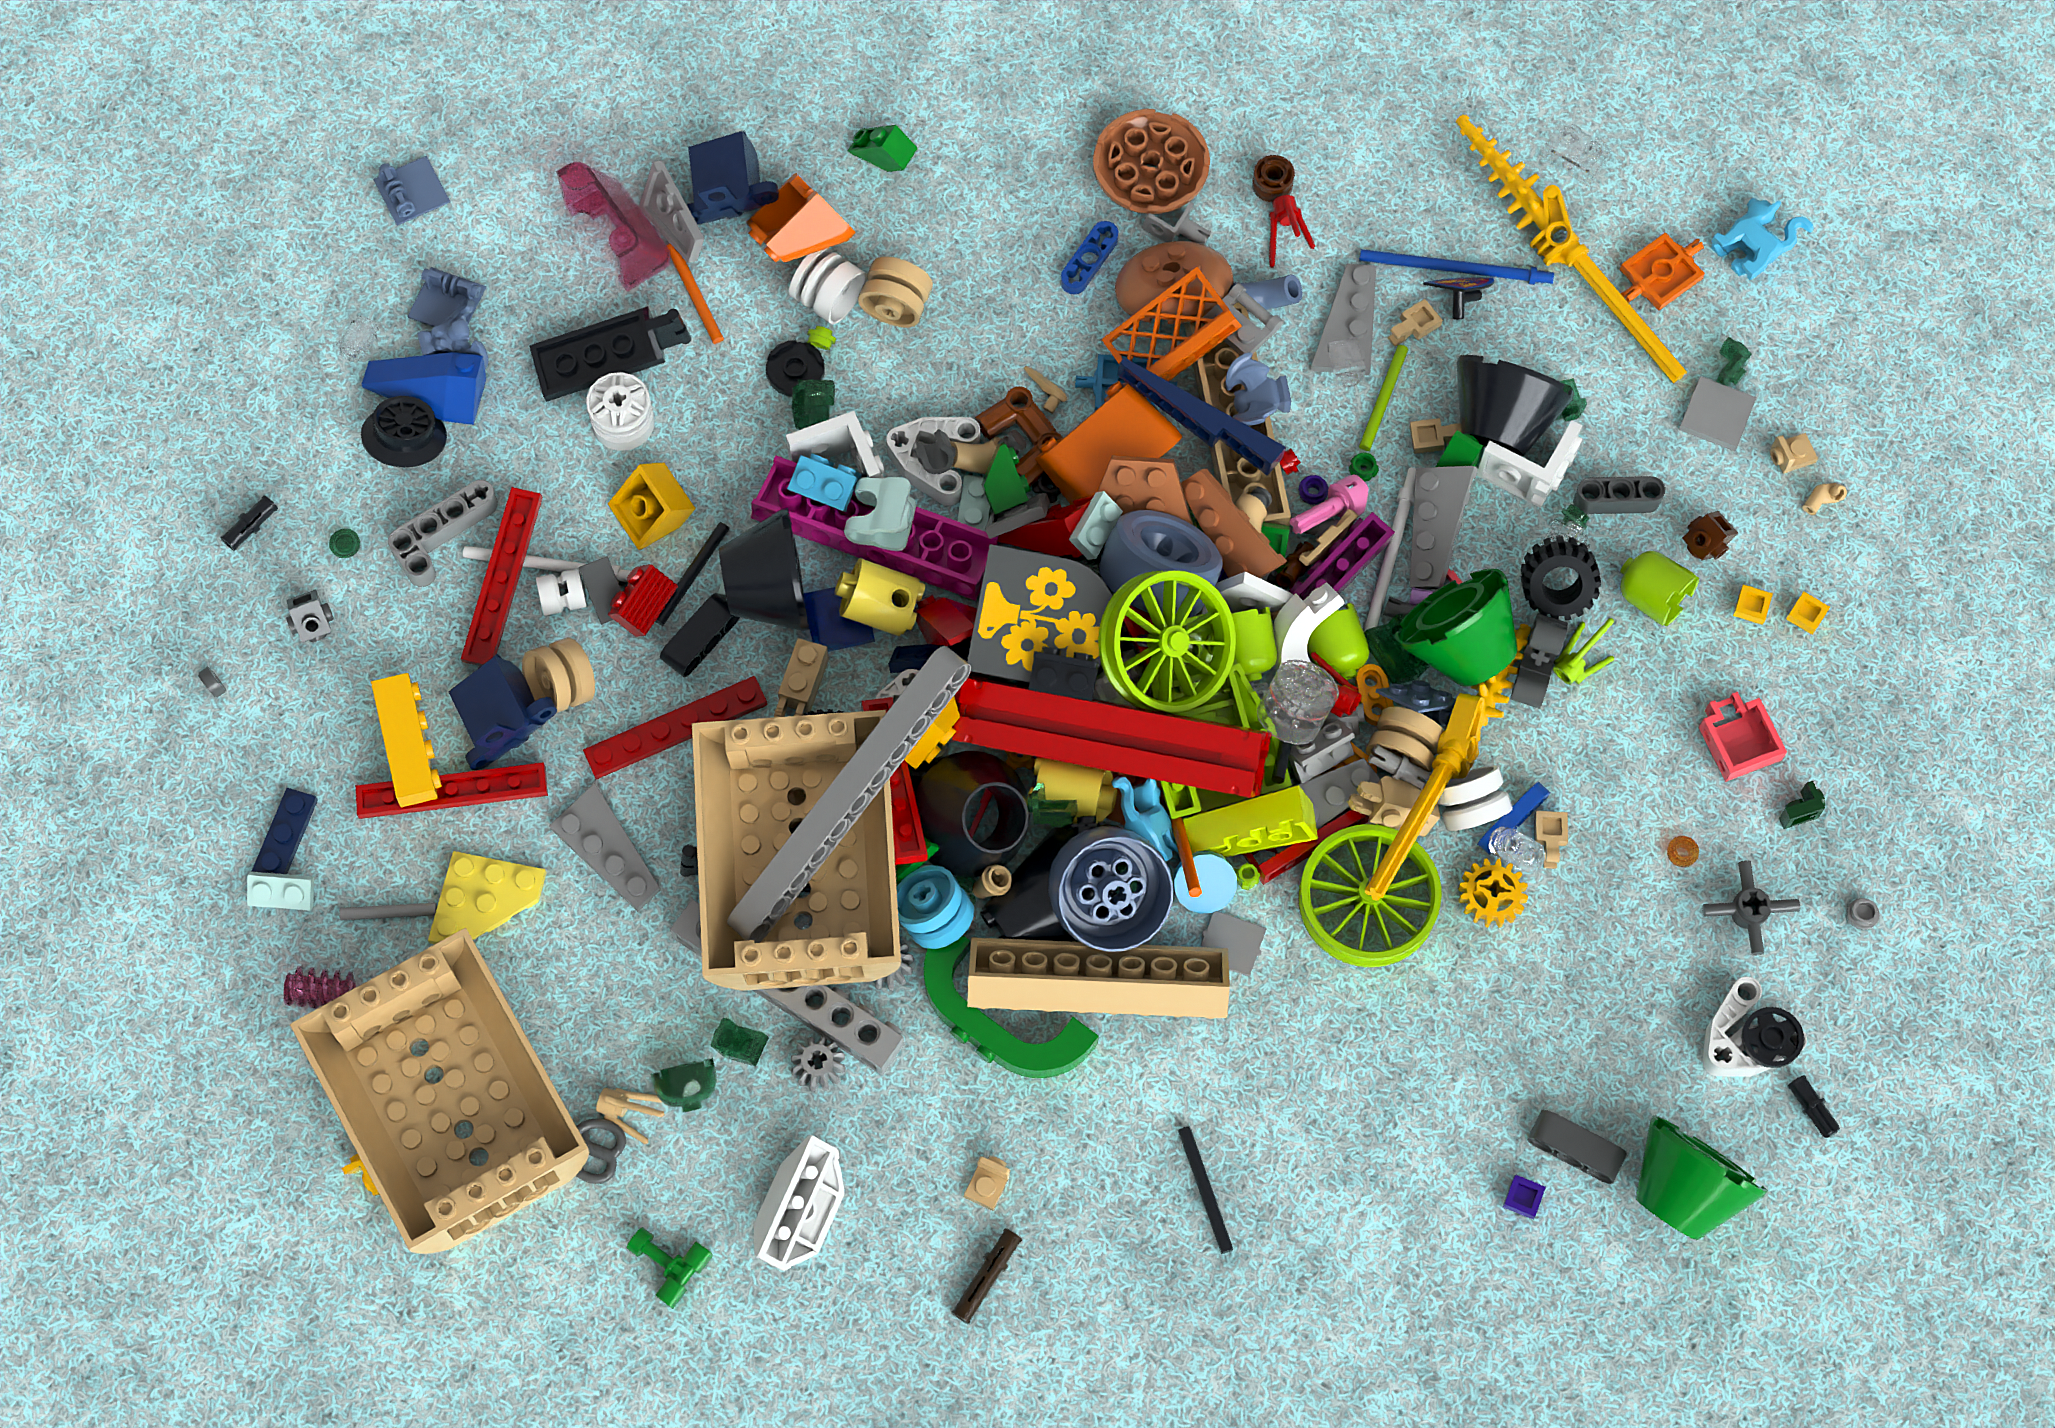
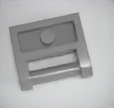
M1237 283L1228 295L1222 299L1242 326L1223 341L1240 356L1248 352L1255 353L1283 325L1284 321L1279 316L1270 314L1246 293V288L1240 283ZM1239 302L1266 326L1260 330L1233 306ZM1217 304L1203 318L1213 319L1222 312V309Z

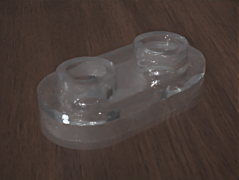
M1499 827L1490 836L1489 849L1491 853L1504 862L1513 864V867L1532 873L1539 870L1545 860L1543 846L1519 831L1508 827Z

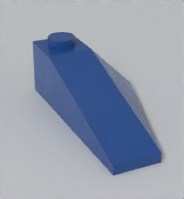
M451 352L369 361L362 381V388L386 398L396 396L415 397L427 403L437 419L445 422L474 425L486 383L484 360L481 355Z

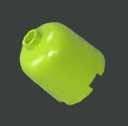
M1646 551L1639 554L1635 559L1628 558L1620 570V573L1623 574L1620 590L1623 597L1656 623L1667 627L1682 612L1683 608L1679 604L1685 595L1693 596L1700 578L1662 553Z
M1347 603L1344 610L1338 611L1337 609L1313 630L1309 637L1307 654L1312 665L1322 677L1333 678L1311 657L1312 652H1315L1346 680L1356 677L1358 675L1356 670L1363 667L1368 660L1369 646L1356 608L1352 603Z
M1270 607L1261 609V614L1259 615L1257 609L1232 613L1236 633L1235 658L1241 664L1249 682L1262 679L1261 673L1270 670L1277 661V649Z

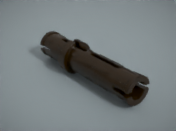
M1007 1228L1003 1230L1002 1235L991 1252H986L983 1259L985 1261L954 1310H952L951 1313L966 1324L970 1323L971 1318L987 1296L1001 1271L1005 1272L1008 1265L1006 1263L1019 1243H1021V1237Z

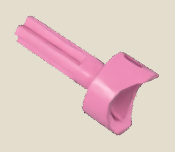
M1349 475L1333 483L1328 488L1327 500L1290 519V524L1293 526L1292 531L1295 534H1302L1337 515L1342 518L1348 509H1352L1358 515L1363 514L1369 490L1367 484L1357 475Z

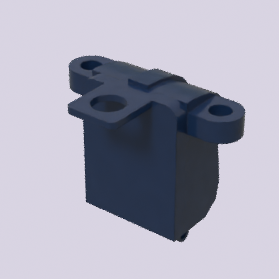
M739 131L688 147L694 202L686 205L697 225L724 218L732 219L742 216L744 212L761 208L779 199L778 185L771 181L760 182L757 153L753 144L747 138L745 131Z
M498 654L449 691L452 701L475 746L465 755L471 770L483 769L511 749L518 748L529 739V735L543 726L546 721L557 713V708L552 698L543 697L535 701L521 670L512 662L502 659Z

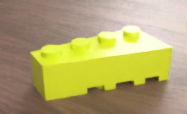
M1299 785L1209 812L1201 811L1194 813L1192 817L1183 819L1192 854L1197 851H1212L1224 857H1230L1318 839L1313 803Z

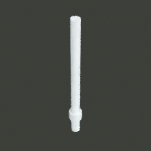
M1408 468L1404 486L1399 489L1396 500L1399 504L1392 530L1395 533L1386 547L1363 630L1368 634L1375 635L1408 513L1410 507L1414 505L1416 468Z
M465 545L463 557L490 561L493 550ZM526 555L523 567L556 572L578 569V567L585 565L584 563ZM611 565L618 584L620 581L628 582L627 577L631 571L624 570L618 565Z

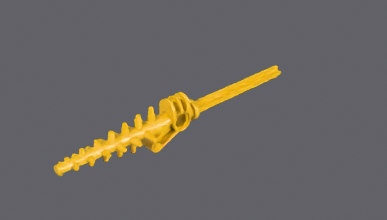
M1466 114L1459 116L1455 121L1461 128L1459 132L1463 136L1466 135L1472 142L1469 146L1470 150L1473 152L1477 149L1483 156L1478 162L1479 165L1483 167L1489 164L1494 170L1487 179L1492 183L1500 178L1505 184L1497 193L1499 198L1501 199L1510 192L1515 197L1514 202L1507 208V212L1511 214L1521 207L1526 211L1525 216L1518 222L1516 227L1520 230L1534 221L1541 230L1530 242V247L1538 249L1537 255L1539 257L1544 256L1543 262L1547 266L1553 263H1561L1568 267L1574 266L1672 383L1683 378L1687 373L1684 367L1587 255L1589 249L1586 245L1578 242L1579 237L1573 231L1566 203L1559 187L1556 185L1547 186L1543 191L1542 200L1531 188L1539 179V176L1535 173L1524 180L1518 174L1525 167L1522 161L1512 167L1506 161L1511 155L1508 149L1500 154L1494 148V145L1497 143L1495 138L1488 141L1481 134L1483 131L1481 126L1476 128L1469 121L1470 118ZM1560 230L1567 231V238L1563 242L1556 243L1553 241L1556 232Z
M1521 624L1519 629L1515 630L1518 652L1513 661L1492 678L1480 684L1470 686V688L1478 691L1476 696L1459 693L1447 728L1442 732L1438 741V755L1432 763L1433 772L1365 889V893L1371 895L1373 900L1378 901L1385 895L1449 780L1455 778L1463 779L1468 775L1474 760L1479 755L1478 742L1480 741V730L1482 726L1488 724V717L1503 718L1504 712L1495 709V703L1509 702V697L1501 695L1503 688L1513 689L1514 683L1506 679L1510 677V674L1519 673V668L1513 667L1517 660L1524 658V654L1520 653V651L1528 642L1527 637L1531 631L1528 625Z

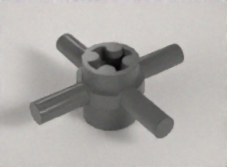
M1746 860L1738 863L1742 891L1735 896L1733 902L1703 904L1702 913L1704 917L1731 915L1736 925L1748 929L1751 955L1757 956L1764 954L1760 925L1768 919L1770 913L1799 912L1800 901L1799 899L1770 900L1764 891L1755 888L1751 861ZM1754 904L1757 907L1755 909L1756 915H1752L1753 910L1751 907L1743 908V905Z

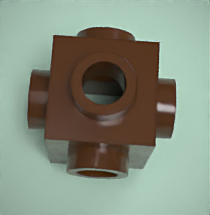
M1719 511L1707 513L1704 517L1699 516L1694 519L1687 527L1689 532L1682 539L1687 543L1688 551L1695 558L1701 560L1714 558L1716 560L1728 551L1729 547L1727 544L1738 532Z

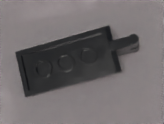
M647 306L529 345L543 397L548 402L590 388L599 378L609 373L623 372L633 374L666 363L664 349L681 343L689 344L692 338L677 309H670L666 314L653 318Z

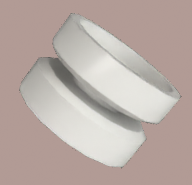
M1491 765L1472 769L1463 779L1455 778L1449 780L1437 802L1438 804L1449 806L1442 813L1446 830L1458 831L1479 826L1498 819L1512 810L1513 807L1508 792L1495 791L1500 788L1504 781L1499 766Z

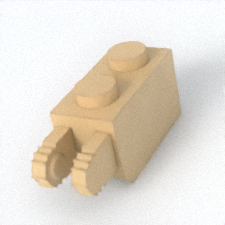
M797 638L778 691L779 702L774 717H785L787 707L796 709L793 716H802L804 713L811 711L829 661L827 646Z
M1384 776L1377 784L1361 781L1357 788L1359 795L1351 794L1347 803L1354 811L1369 815L1370 822L1400 830L1422 790L1404 780H1396L1392 777ZM1436 803L1419 836L1425 837L1440 819L1438 803Z

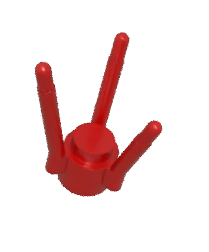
M1282 195L1273 201L1274 211L1269 213L1271 222L1269 266L1271 268L1275 266L1277 222H1280L1282 226L1291 225L1296 237L1300 236V227L1311 249L1315 248L1311 234L1302 218L1301 209L1297 208L1295 197L1292 195Z
M1312 652L1311 657L1342 686L1336 685L1334 687L1310 671L1298 666L1296 668L1298 673L1330 692L1328 700L1332 702L1331 706L1302 698L1301 705L1330 712L1340 718L1344 713L1350 716L1361 701L1362 694L1358 692L1359 688L1350 684L1315 652Z

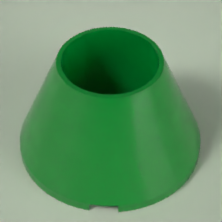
M1484 569L1470 573L1472 579L1459 585L1454 580L1422 600L1401 621L1400 625L1403 629L1400 634L1399 632L1395 634L1399 645L1462 687L1480 684L1500 673L1513 661L1518 649L1508 580L1503 571L1499 569Z
M1654 1115L1650 1120L1635 1199L1656 1217L1694 1240L1702 1238L1763 1198L1768 1190L1763 1185L1761 1188L1755 1184L1757 1180L1703 1141L1695 1136L1692 1138L1679 1131V1127L1657 1115Z

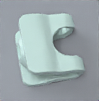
M864 477L859 479L855 487L857 499L865 505L875 507V509L865 516H852L849 518L844 528L846 538L856 544L871 545L891 551H902L907 545L916 510V501L914 498L908 497L911 488L908 479L901 477H888L884 479Z

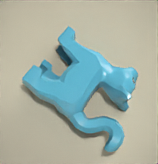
M1752 198L1747 203L1748 210L1746 215L1737 219L1725 235L1717 233L1713 236L1711 249L1719 257H1722L1739 247L1747 256L1743 259H1735L1731 264V269L1738 276L1747 274V278L1752 280L1763 272L1768 264L1773 263L1778 256L1793 248L1797 243L1796 229L1798 227L1812 232L1814 229L1813 224L1805 217H1794L1788 220L1784 228L1785 239L1781 241L1764 227V225L1775 220L1776 216L1774 214L1781 205V202L1777 201L1771 204L1767 200L1759 201L1756 198Z
M1116 776L1111 783L1113 788H1119L1121 791V809L1126 821L1124 829L1131 830L1149 840L1159 850L1164 860L1168 861L1173 857L1172 851L1178 852L1170 817L1160 804L1161 790L1157 786L1155 779L1148 778L1145 782L1132 787L1126 777Z

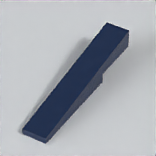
M1125 357L1120 362L1117 376L1211 448L1220 439L1267 476L1282 460L1286 446Z

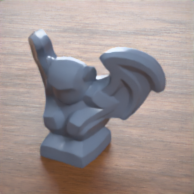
M465 299L460 302L459 307L444 320L443 324L435 326L431 331L417 333L422 355L451 352L483 356L485 369L488 366V354L484 345L477 340H474L472 345L468 343L470 331L465 319L475 306V302L471 299Z
M1251 352L1239 356L1232 362L1225 379V386L1228 391L1237 384H1242L1245 387V390L1234 392V407L1238 414L1234 415L1233 418L1248 426L1265 422L1266 417L1276 413L1277 409L1282 413H1289L1291 409V396L1286 375L1280 376L1277 380L1267 377L1270 368L1259 361L1251 359L1253 355Z

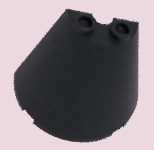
M1060 821L1012 873L1010 889L1003 895L992 896L982 907L983 911L980 912L982 919L989 928L995 926L1001 933V936L998 937L999 939L1078 942L1061 926L1052 910L1048 894V877L1052 863L1060 849L1071 838L1075 837L1074 829L1071 831L1066 829L1068 828L1067 822ZM1096 865L1092 869V875L1095 877L1103 873L1101 865ZM1090 887L1085 888L1082 891V897L1085 899L1091 898L1094 892L1093 889ZM1110 889L1109 892H1108V894H1109L1112 898L1115 897V896L1117 895V893H1116L1117 889H1116V890H1111V889ZM1100 906L1096 910V914L1099 915L1107 913L1106 906Z

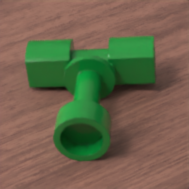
M642 1227L633 1235L627 1245V1249L637 1257L644 1253L665 1269L663 1276L667 1280L655 1296L673 1309L687 1291L684 1288L695 1271L700 1274L713 1257V1254L695 1241L684 1257L678 1254L673 1259L651 1242L654 1235Z

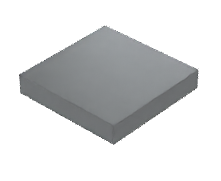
M1700 376L1679 430L1736 451L1757 397Z
M1047 493L1031 497L1028 501L1000 513H991L985 528L989 539L1046 517L1050 505Z

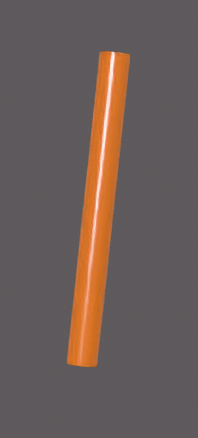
M668 244L666 249L713 344L723 341L724 338L685 259L671 244Z
M1183 818L1170 819L1189 895L1194 898L1199 897L1202 894Z

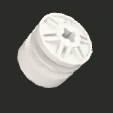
M826 248L809 254L804 258L791 280L789 294L797 301H801V304L808 308L813 306L814 313L833 325L844 319L856 305L862 286L867 282V274L849 261L843 263L842 256L836 252L833 253V250L830 248Z
M618 372L609 373L599 378L590 387L586 397L587 411L593 432L598 441L607 448L617 451L632 450L643 445L651 436L655 426L649 392L644 383L634 375Z

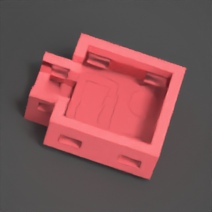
M1735 692L1731 694L1730 698L1719 702L1714 700L1707 705L1705 712L1708 717L1702 720L1698 728L1725 782L1782 761L1787 750L1760 698L1746 702L1744 705L1739 693ZM1733 703L1736 709L1735 713L1739 712L1741 718L1715 727L1713 723L1724 719L1719 708Z

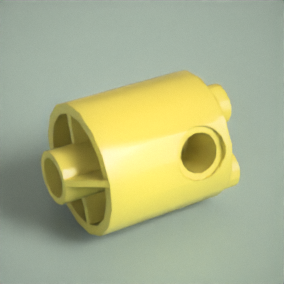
M859 558L850 574L846 572L840 574L834 594L842 597L839 610L840 616L900 636L905 633L906 629L912 630L917 617V613L913 612L916 601L922 599L926 585L921 583L918 578Z
M1041 757L1036 758L1034 775L1037 776L1036 787H1030L1027 798L1028 805L1031 806L1030 810L1034 816L1068 823H1077V817L1096 816V822L1103 821L1113 812L1117 798V788L1112 786L1113 776L1111 771Z

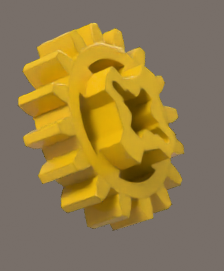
M1486 858L1482 863V867L1473 863L1470 868L1472 873L1464 872L1462 879L1465 882H1461L1458 887V891L1464 894L1460 895L1458 901L1459 903H1467L1464 914L1473 912L1475 914L1474 923L1484 919L1485 927L1489 928L1491 922L1495 921L1498 928H1501L1504 924V919L1513 923L1516 918L1515 913L1521 915L1524 907L1521 904L1527 902L1528 895L1522 892L1526 891L1528 885L1527 883H1519L1522 872L1513 874L1511 872L1512 863L1502 867L1501 859H1497L1495 864L1491 865ZM1489 875V878L1485 879L1484 881L1478 880L1477 882H1475L1480 877ZM1490 888L1495 889L1497 897L1491 896ZM1476 900L1480 902L1483 908L1476 902ZM1509 904H1511L1508 908L1502 911H1497V908L1501 905L1508 906Z

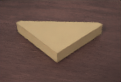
M1348 509L1336 526L1331 525L1316 540L1320 545L1314 550L1302 553L1299 556V560L1306 566L1315 564L1318 560H1326L1330 556L1328 553L1329 549L1336 541L1343 539L1359 515L1352 509Z

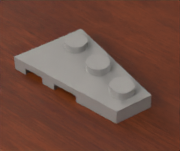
M663 161L652 162L638 208L687 263L695 262L698 260L705 238Z

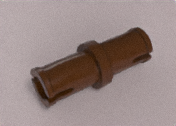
M1307 541L1304 544L1302 542L1298 543L1294 552L1285 558L1288 562L1284 564V567L1276 576V582L1281 588L1287 589L1289 587L1291 589L1298 577L1305 574L1308 566L1299 560V556L1302 553L1315 549L1311 543Z

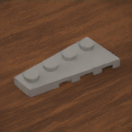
M1347 263L1310 371L1370 375L1376 266Z
M1476 466L1416 468L1410 588L1439 589L1444 586L1454 552L1452 550L1456 535H1459L1462 525L1460 522L1465 505H1468L1471 495L1469 492L1471 484L1478 472Z
M1364 758L1313 778L1304 784H1299L1313 803L1317 830L1351 809L1347 803L1348 798L1354 793L1359 795L1357 788L1361 781L1376 784L1380 781L1379 776ZM1293 844L1276 847L1274 849L1277 853H1280L1288 847L1292 846Z
M595 783L549 825L550 829L637 912L660 891L656 880Z

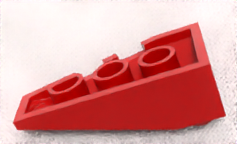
M1094 495L1075 499L1073 501L1074 504L1063 508L1060 504L1052 506L1048 509L1046 517L999 535L998 542L1054 556L1070 554L1072 558L1082 556L1083 554L1070 542L1069 538Z
M933 594L916 602L918 607L913 612L917 613L916 622L927 644L952 646L972 636L977 608L945 597L934 598Z

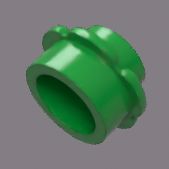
M1359 453L1351 459V465L1349 466L1351 475H1357L1364 482L1371 480V477H1375L1378 474L1379 467L1373 455ZM1361 466H1365L1366 470H1362Z

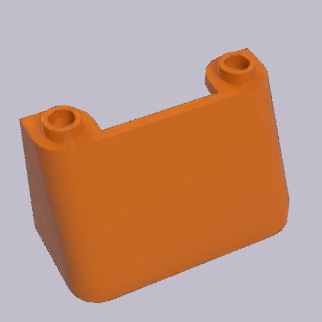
M796 172L778 189L779 199L776 202L759 208L746 221L752 228L748 234L760 246L763 243L767 245L764 251L775 262L781 259L784 263L844 243L856 233Z
M1117 381L1105 391L1108 395L1104 399L1105 403L1068 435L1057 441L1052 437L1039 448L1042 452L1035 457V460L1056 487L1059 488V491L1070 505L1074 504L1073 501L1075 499L1095 495L1112 455L1161 458L1183 437L1163 414L1126 382L1121 383Z

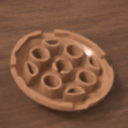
M1156 109L1132 111L1113 120L1100 134L1093 155L1095 177L1105 194L1121 207L1142 214L1167 213L1189 203L1203 188L1210 166L1208 146L1199 130L1191 122L1175 113L1168 115L1155 112ZM1147 164H1153V165H1156L1157 168H1155V167H1148V166H1146V165H1147Z
M1189 241L1165 242L1140 251L1121 268L1115 282V294L1120 307L1127 314L1133 316L1198 266L1221 299L1228 295V291L1231 285H1233L1232 269L1223 255L1206 245ZM1198 277L1188 284L1186 295L1201 297L1203 283ZM1207 291L1206 297L1213 298L1211 294ZM1166 299L1162 304L1161 313L1177 315L1179 299ZM1185 300L1182 316L1197 317L1200 302ZM1205 302L1203 316L1217 304ZM1157 307L1154 308L1151 312L1156 313ZM1145 317L1141 321L1151 323L1152 319L1155 318ZM1161 318V320H1167V321H1168V324H1175V321H1176V320L1162 319V318Z

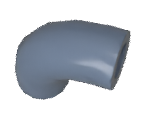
M1292 274L1269 280L1240 283L1246 288V293L1266 310L1296 304L1302 298L1301 283ZM1233 283V285H1231L1228 293L1237 283Z

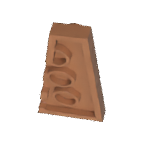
M1207 468L1199 470L1181 482L1185 499L1204 534L1216 545L1222 556V567L1228 578L1247 572L1261 579L1288 562L1281 553L1277 554L1269 545V539L1253 527L1249 522V516L1231 501L1232 497Z

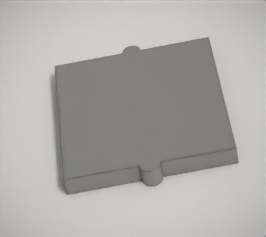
M1216 911L1212 914L1207 930H1204L1202 933L1204 939L1201 947L1228 948L1229 970L1250 977L1255 960L1262 953L1260 946L1267 928Z

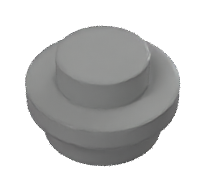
M1858 898L1848 906L1847 919L1855 928L1867 930L1878 922L1879 909L1873 901L1866 898Z

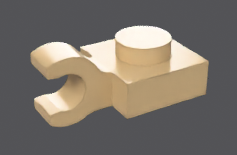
M1423 299L1401 313L1400 320L1402 323L1391 328L1392 335L1388 339L1394 347L1404 342L1411 334L1419 340L1439 328L1443 320L1426 299Z
M1440 418L1410 422L1414 454L1444 450V442L1449 444L1457 430L1461 432L1460 423L1441 426Z
M1536 811L1534 814L1535 845H1544V868L1556 869L1557 863L1560 861L1559 846H1567L1568 813Z

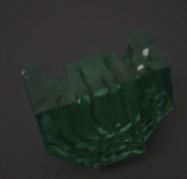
M799 380L798 384L793 387L791 409L795 428L801 430L829 420L830 405H834L835 383L833 380Z

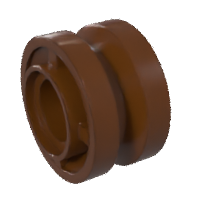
M1268 155L1260 159L1255 165L1252 187L1255 194L1266 202H1273L1282 195H1290L1295 176L1293 165L1288 159L1279 155ZM1269 177H1275L1279 180H1270Z

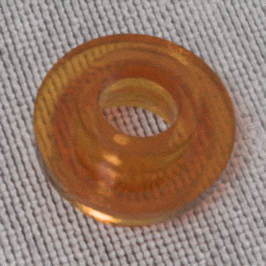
M1678 836L1670 841L1667 847V856L1674 865L1689 867L1698 859L1699 847L1693 839L1687 836ZM1677 849H1686L1688 852V856H1680L1677 852Z

